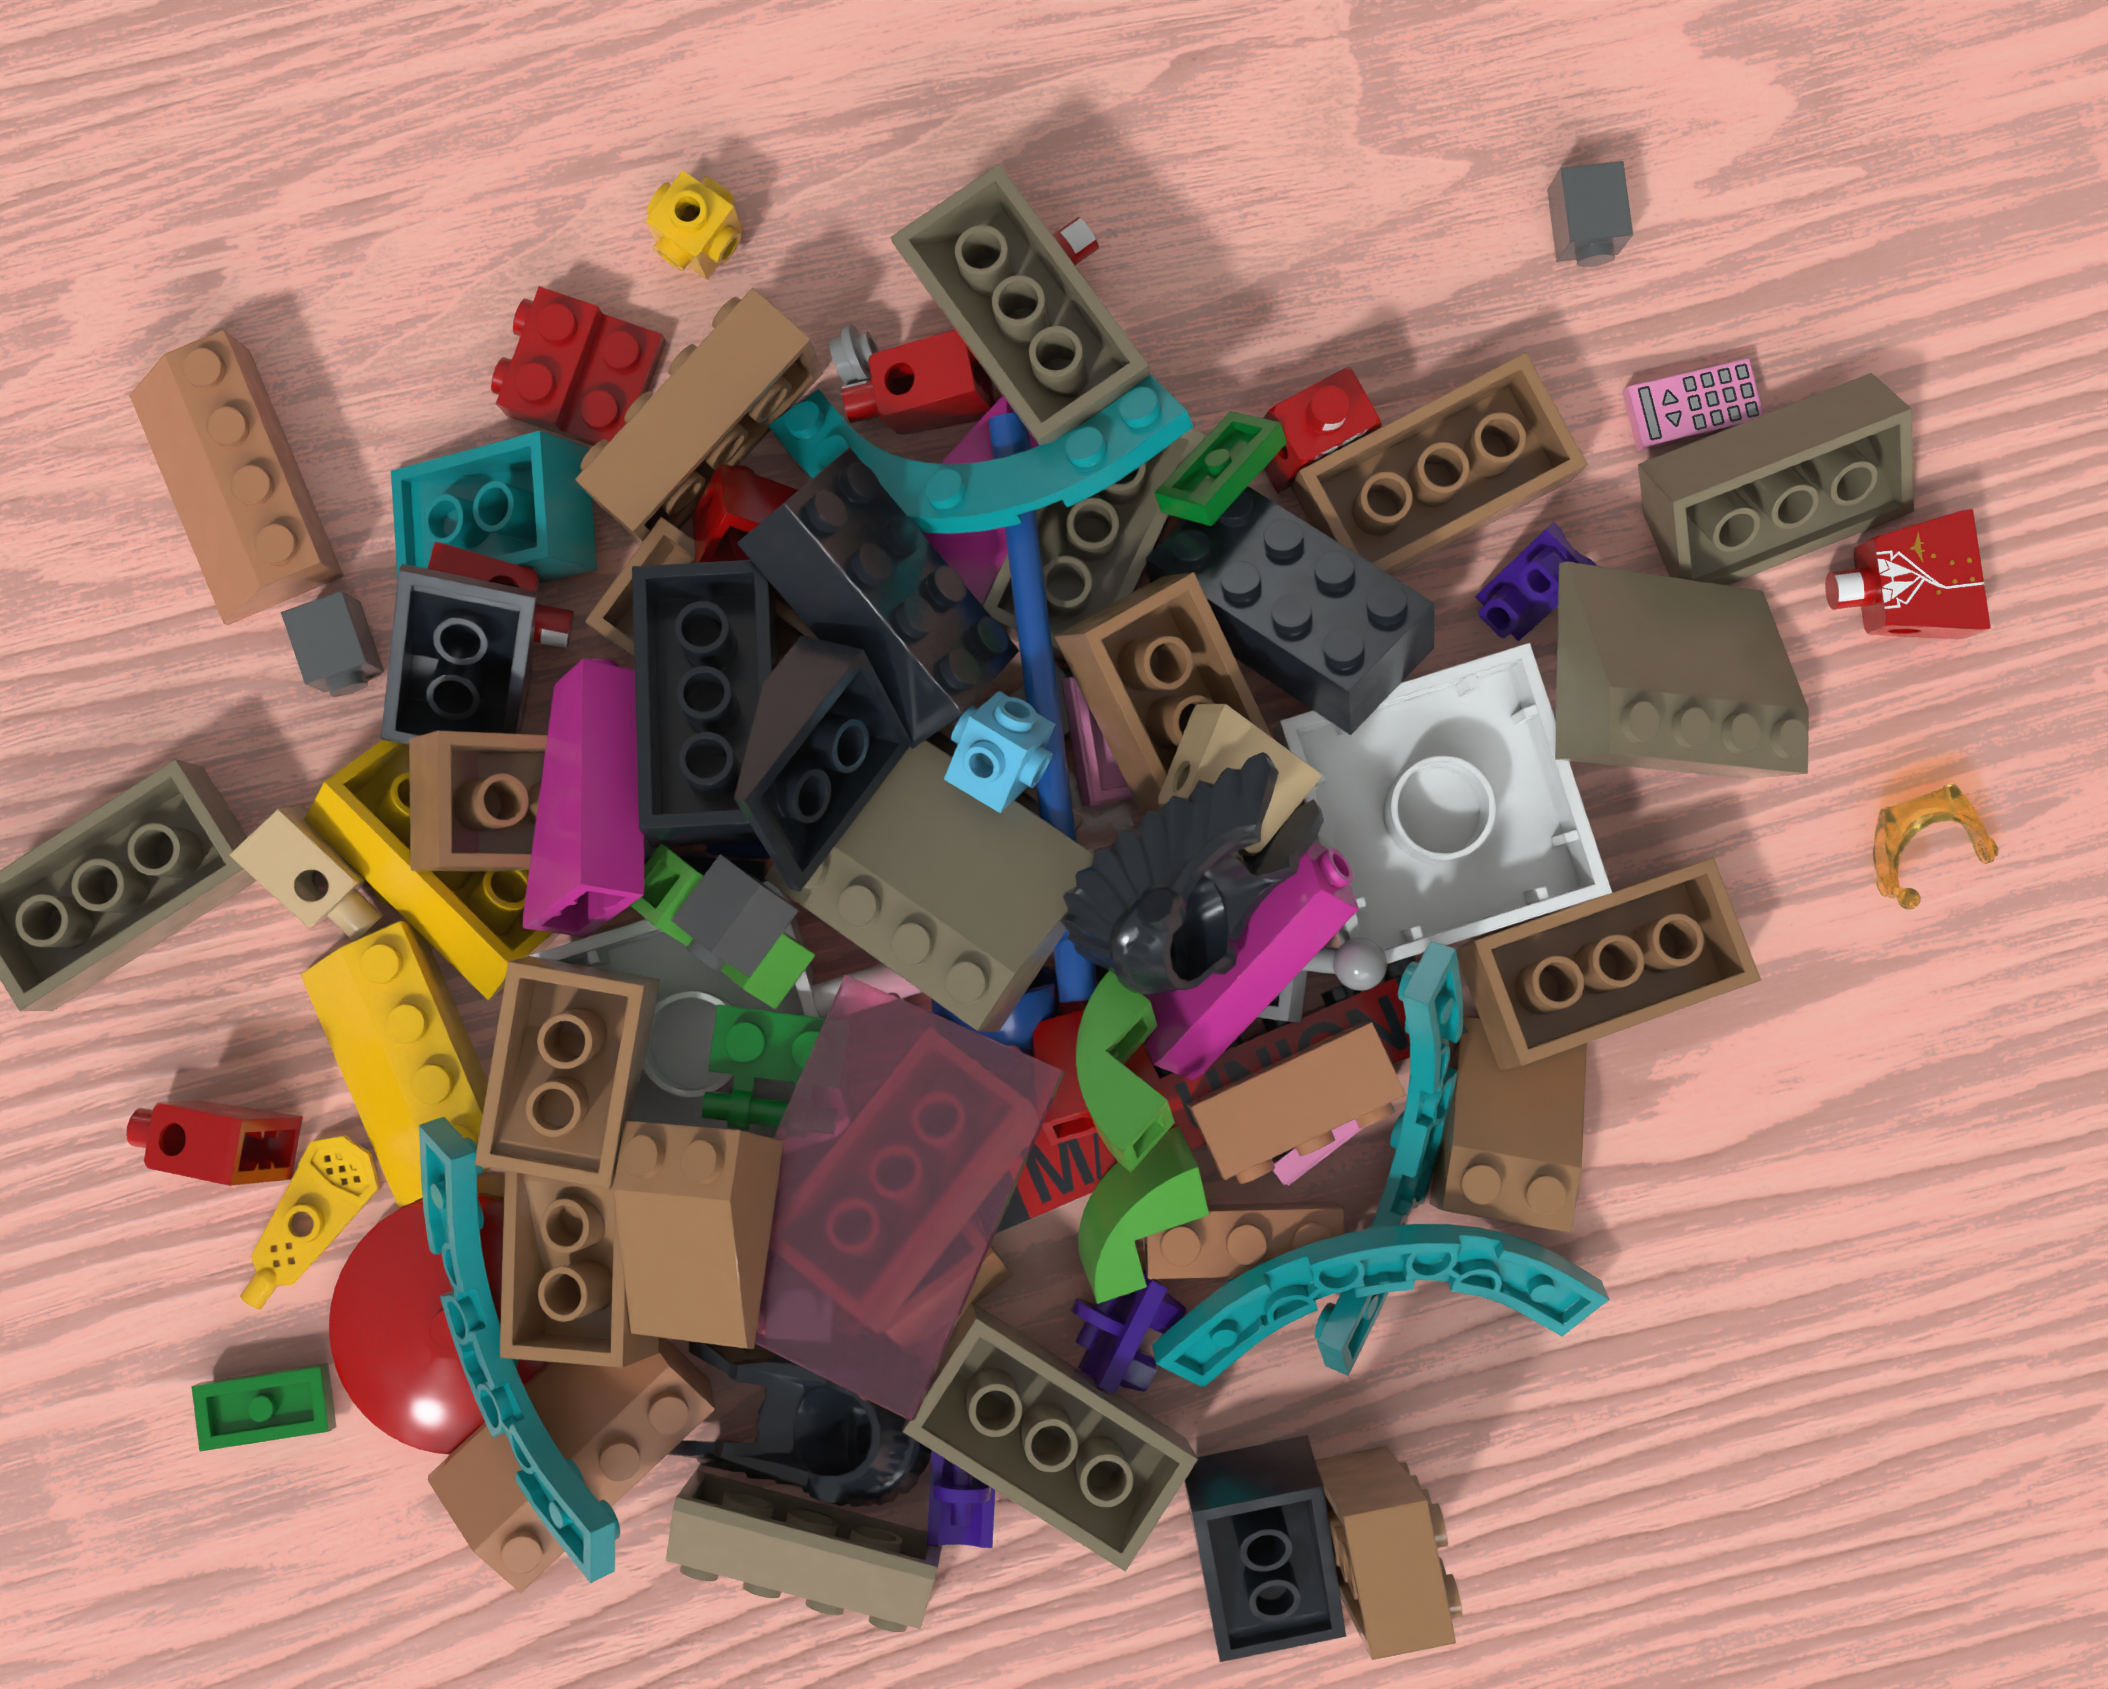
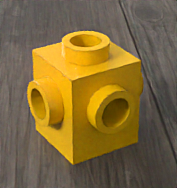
M682 170L672 184L666 182L661 185L648 204L647 214L649 216L645 222L656 242L653 246L654 251L678 270L684 271L688 266L708 280L718 265H723L733 255L744 231L733 206V203L736 201L734 196L714 179L705 176L699 182ZM698 213V217L695 220L691 221L694 215Z

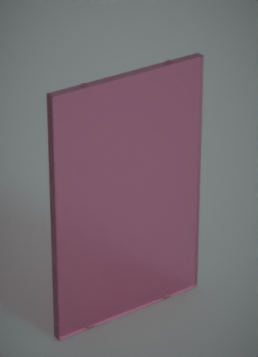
M845 975L773 1138L784 1141L755 1344L858 1394L862 1400H870L910 1421L915 1420L1065 1071L1022 1053L1017 1046H1006L900 999L897 993H887Z

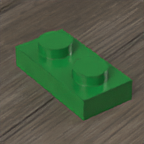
M1230 411L1154 492L1161 512L1212 526L1285 446L1287 441L1281 423Z
M328 1363L200 1382L191 1386L199 1452L324 1433L337 1427Z

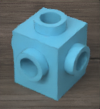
M998 691L980 708L977 709L974 706H970L958 720L951 736V740L958 745L944 780L1001 813L1028 786L1033 788L1044 775L1053 756V753L1045 748L1056 724L1036 713L1035 709L1027 702L1009 697Z

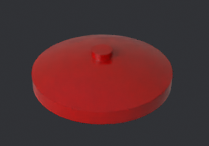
M477 1193V1199L484 1215V1226L482 1229H479L482 1254L492 1300L501 1327L504 1198L486 1193ZM420 1200L384 1218L363 1237L348 1257L333 1292L329 1315V1340L335 1368L344 1389L352 1402L372 1424L388 1436L408 1446L432 1453L450 1455L485 1420L462 1368L447 1323L440 1295L448 1293L452 1289L444 1268L442 1253L435 1255L430 1252L423 1200ZM518 1359L516 1369L523 1385L548 1362Z

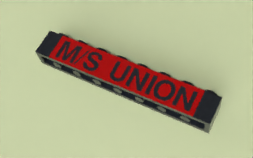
M1414 955L1388 964L1383 980L1371 989L1353 990L1341 984L1321 993L1320 995L1325 1005L1302 1014L1301 1023L1262 1018L1266 1030L1242 1039L1241 1035H1239L1201 1076L1194 1080L1153 1065L1160 1078L1175 1121L1170 1129L1177 1126L1180 1127L1190 1151L1205 1145L1187 1103L1362 1021L1373 1023L1392 1064L1411 1057L1410 1037L1405 1032L1406 1014L1403 1001L1398 998V991L1407 966L1413 961L1418 963L1416 956ZM1463 1023L1462 1034L1467 1033V1030ZM1041 1128L978 1209L988 1237L1093 1193L1106 1173L1118 1162L1108 1150L1100 1135L1094 1133L1050 1146Z

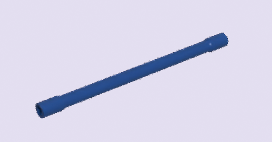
M1016 413L1000 414L988 420L993 459L1004 458L1031 449L1029 431ZM1033 510L1021 514L1022 523L1005 527L1026 702L1035 709L1036 713L1056 724L1045 748L1053 753V756L1044 775L1036 784L1039 811L1042 819L1077 842L1036 511ZM1066 930L1053 950L1060 1003L1089 1000L1098 986L1095 963L1077 954L1074 944L1067 938L1068 930Z

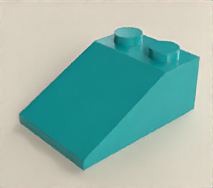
M536 431L391 470L397 580L401 564L428 568L434 541L533 569L539 574V583L596 571L597 558L592 498L575 480L583 471L580 468V464L589 451L588 447L543 431Z

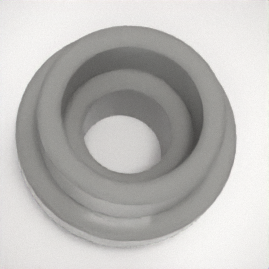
M852 324L841 328V335L829 340V348L834 365L845 385L872 379L868 359L873 353L879 352L873 337L868 331L860 334Z

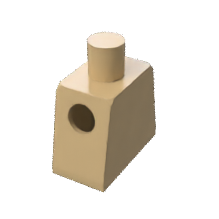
M1197 704L1191 713L1158 797V804L1163 808L1172 796L1189 798L1199 780L1214 784L1220 773L1227 767L1241 769L1248 758L1262 752L1268 754L1279 774L1271 802L1262 823L1261 841L1237 851L1240 855L1255 856L1261 852L1314 788L1322 774L1228 705Z
M303 804L277 809L230 856L309 928H313L330 918L353 942L361 939L384 917L358 891L367 881L304 820L309 810ZM316 870L324 874L328 880L329 887L326 894L321 892L315 885L314 876Z

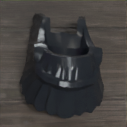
M1262 752L1248 758L1241 769L1227 767L1220 773L1214 784L1199 780L1189 798L1172 796L1161 810L1147 811L1138 828L1121 829L1114 846L1101 847L1094 850L1091 866L1076 873V887L1066 891L1063 895V899L1068 907V914L1061 919V922L1069 931L1067 938L1074 944L1077 954L1102 968L1116 973L1118 981L1133 993L1155 994L1166 991L1188 990L1199 986L1211 974L1225 975L1236 966L1238 956L1237 941L1253 913L1275 887L1297 873L1299 859L1314 843L1324 822L1321 808L1314 799L1297 808L1261 852L1255 856H1244L1238 854L1237 851L1261 841L1262 823L1271 802L1279 774L1269 755Z
M756 1331L754 1349L689 1341V1352L726 1372L731 1379L738 1382L766 1386L764 1391L765 1400L758 1410V1418L756 1420L757 1435L754 1442L741 1443L722 1439L716 1441L682 1440L668 1455L696 1458L701 1465L731 1472H743L747 1478L774 1480L776 1484H787L802 1488L804 1493H809L810 1497L816 1500L829 1502L837 1506L850 1504L851 1507H870L874 1503L881 1506L894 1501L899 1493H908L917 1484L919 1476L930 1463L932 1450L905 1434L902 1430L927 1374L922 1369L921 1357L911 1352H904L898 1343L889 1341L881 1343L872 1332L862 1334L856 1340L842 1332L837 1334L834 1340L830 1342L766 1338L767 1335Z

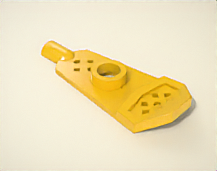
M338 1136L309 1143L298 1163L297 1171L251 1255L256 1273L240 1295V1298L249 1306L261 1310L277 1286L294 1285L381 1189L372 1153L348 1136ZM327 1155H330L331 1161L329 1162L327 1160ZM343 1165L345 1166V1172H342ZM329 1168L333 1169V1174H330ZM356 1176H359L361 1182H357ZM344 1178H347L348 1184H344ZM300 1211L308 1213L314 1222L313 1230L307 1236L297 1234L292 1227V1220ZM292 1242V1248L288 1249L287 1243ZM274 1245H277L278 1251L273 1252ZM294 1257L295 1261L293 1264L290 1263V1258ZM276 1260H279L280 1266L276 1267Z

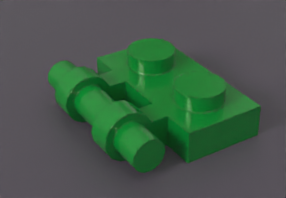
M717 1004L708 1071L733 1074L734 1083L731 1094L705 1092L702 1104V1118L727 1121L728 1128L747 1131L750 1124L787 1129V1135L793 1137L808 1138L810 1132L836 1135L839 1108L816 1106L814 1102L817 1086L839 1089L844 1087L852 1021ZM757 1078L794 1082L792 1101L755 1098Z

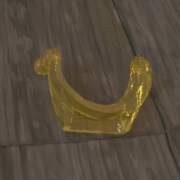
M1947 784L1939 790L1895 806L1881 808L1879 811L1873 847L1874 867L1878 875L1876 885L1883 897L1896 898L1903 909L1912 910L1918 907L1921 902V896L1917 890L1903 888L1899 885L1898 868L1901 855L1906 845L1916 833L1929 825L1944 821L1958 822L1967 831L1975 853L1983 864L1992 863L1995 857L1998 856L1999 852L1995 841L1989 837L1976 809L1956 784Z

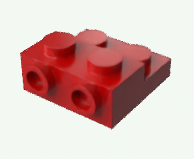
M539 286L534 300L524 298L516 310L513 320V334L520 336L512 359L502 357L497 363L492 376L491 391L498 395L496 405L507 417L594 446L603 439H607L610 442L627 424L624 421V417L630 406L642 394L648 392L666 340L661 333L603 314L599 306Z

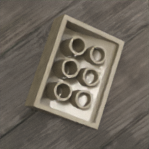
M1574 562L1559 563L1555 760L1747 779L1808 774L1809 709L1763 591Z
M926 739L915 748L909 747L801 892L789 888L775 864H773L764 879L976 1031L999 1032L1067 929L1061 922V919L1068 914V907L1063 899V895L1066 891L1076 887V873L1091 866L1094 853L1016 800L999 813L945 781L944 777L953 757Z

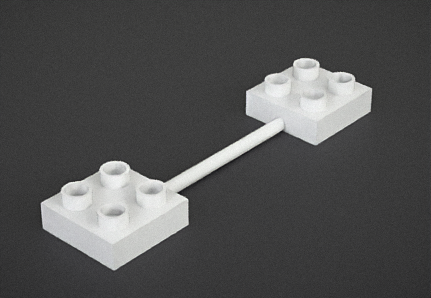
M1530 643L1401 683L1352 735H1349L1315 711L1281 720L1273 729L1278 743L1322 774L1318 783L1303 800V803L1306 804L1314 799L1322 810L1324 822L1315 842L1328 849H1337L1346 858L1353 871L1354 880L1350 885L1359 910L1338 931L1341 944L1357 937L1371 939L1381 946L1388 964L1425 952L1430 941L1446 946L1612 893L1569 761L1555 760L1556 720ZM763 882V884L792 905L788 895L770 882ZM795 915L784 931L805 946ZM647 919L529 955L660 979L649 1046L629 1120L635 1122L739 1130L728 1128L727 1121L702 1118V1104L705 1092L731 1094L734 1083L733 1074L708 1071L717 1004L839 1019L922 993V991L883 963L819 984L816 983L811 964L809 963L779 1006L774 1009L742 989L721 970L718 972L690 953L686 949L687 946L655 927ZM757 1078L755 1098L791 1102L794 1082ZM845 1078L842 1089L817 1086L814 1105L839 1108L836 1135L810 1132L808 1138L788 1136L787 1129L753 1124H750L748 1131H741L784 1141L783 1155L843 1136L858 1117Z

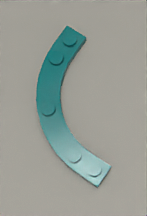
M1152 374L1099 413L1065 433L1054 442L1039 445L1030 450L1004 458L976 463L933 464L909 460L890 454L861 437L843 419L819 389L768 425L777 440L809 480L814 478L850 447L858 458L875 473L879 483L904 511L906 516L917 523L921 532L946 534L979 532L1013 526L1022 523L1021 514L1043 508L1057 501L1063 500L1066 507L1079 503L1113 485L1194 427L1187 410Z
M1430 941L1419 963L1413 961L1407 966L1399 985L1398 998L1403 1001L1406 1014L1405 1032L1410 1037L1409 1086L1405 1111L1398 1117L1391 1134L1390 1145L1396 1151L1385 1189L1371 1226L1407 1225L1408 1216L1412 1208H1417L1420 1204H1424L1451 1110L1458 1070L1448 1067L1450 1059L1449 1041L1457 1043L1462 1036V986L1456 949L1434 941ZM1353 1288L1341 1292L1336 1304L1329 1302L1325 1305L1316 1324L1315 1338L1317 1339L1326 1367L1349 1376L1389 1292L1356 1298Z
M445 1117L420 1124L421 1184L427 1239L430 1252L435 1255L442 1253L444 1268L450 1281L452 1291L440 1295L462 1368L492 1437L495 1438L505 1433L511 1444L514 1456L522 1470L516 1472L515 1476L521 1491L555 1540L587 1580L592 1583L615 1572V1540L620 1536L617 1516L607 1501H598L584 1484L582 1474L576 1463L571 1459L565 1460L553 1442L516 1369L518 1359L500 1358L501 1327L489 1288L479 1229H482L484 1226V1215L477 1199V1177L482 1174L483 1167L474 1165L477 1152L476 1144L469 1137L463 1138Z
M1451 1224L1375 1225L1362 1231L1346 1233L1310 1243L1281 1254L1248 1270L1239 1277L1228 1280L1221 1288L1202 1301L1152 1344L1157 1365L1204 1388L1264 1338L1285 1325L1318 1311L1315 1300L1353 1288L1356 1298L1386 1292L1413 1290L1415 1280L1448 1282L1451 1292L1479 1296L1501 1303L1522 1313L1561 1337L1610 1299L1602 1280L1545 1247L1511 1234L1480 1227Z

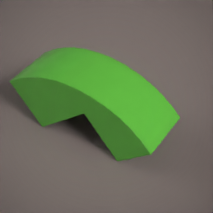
M661 843L644 866V896L630 906L655 927L688 946L693 938L671 920L705 873ZM784 931L751 977L728 963L723 966L721 971L742 989L776 1009L812 961L815 954Z
M1109 970L1096 987L1083 1013L1076 1044V1067L1082 1096L1098 1134L1117 1161L1131 1173L1175 1121L1168 1100L1123 1065L1158 1026L1151 1002L1142 994L1133 993L1125 988L1118 981L1116 974Z
M1179 1126L1168 1130L1131 1173L1117 1162L1098 1183L1086 1204L1080 1221L1078 1250L1083 1269L1097 1304L1147 1287L1135 1240L1209 1215L1198 1165Z

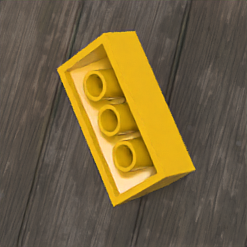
M381 740L324 781L304 820L488 1001L504 988L509 961L544 951L560 935L523 928L529 870L411 871L410 757L408 744Z
M399 921L338 948L300 974L398 1208L401 1209L423 1199L419 1125L445 1117L463 1138H471L476 1146H478L488 1080L429 942L409 922ZM483 1167L482 1172H485L491 1168Z

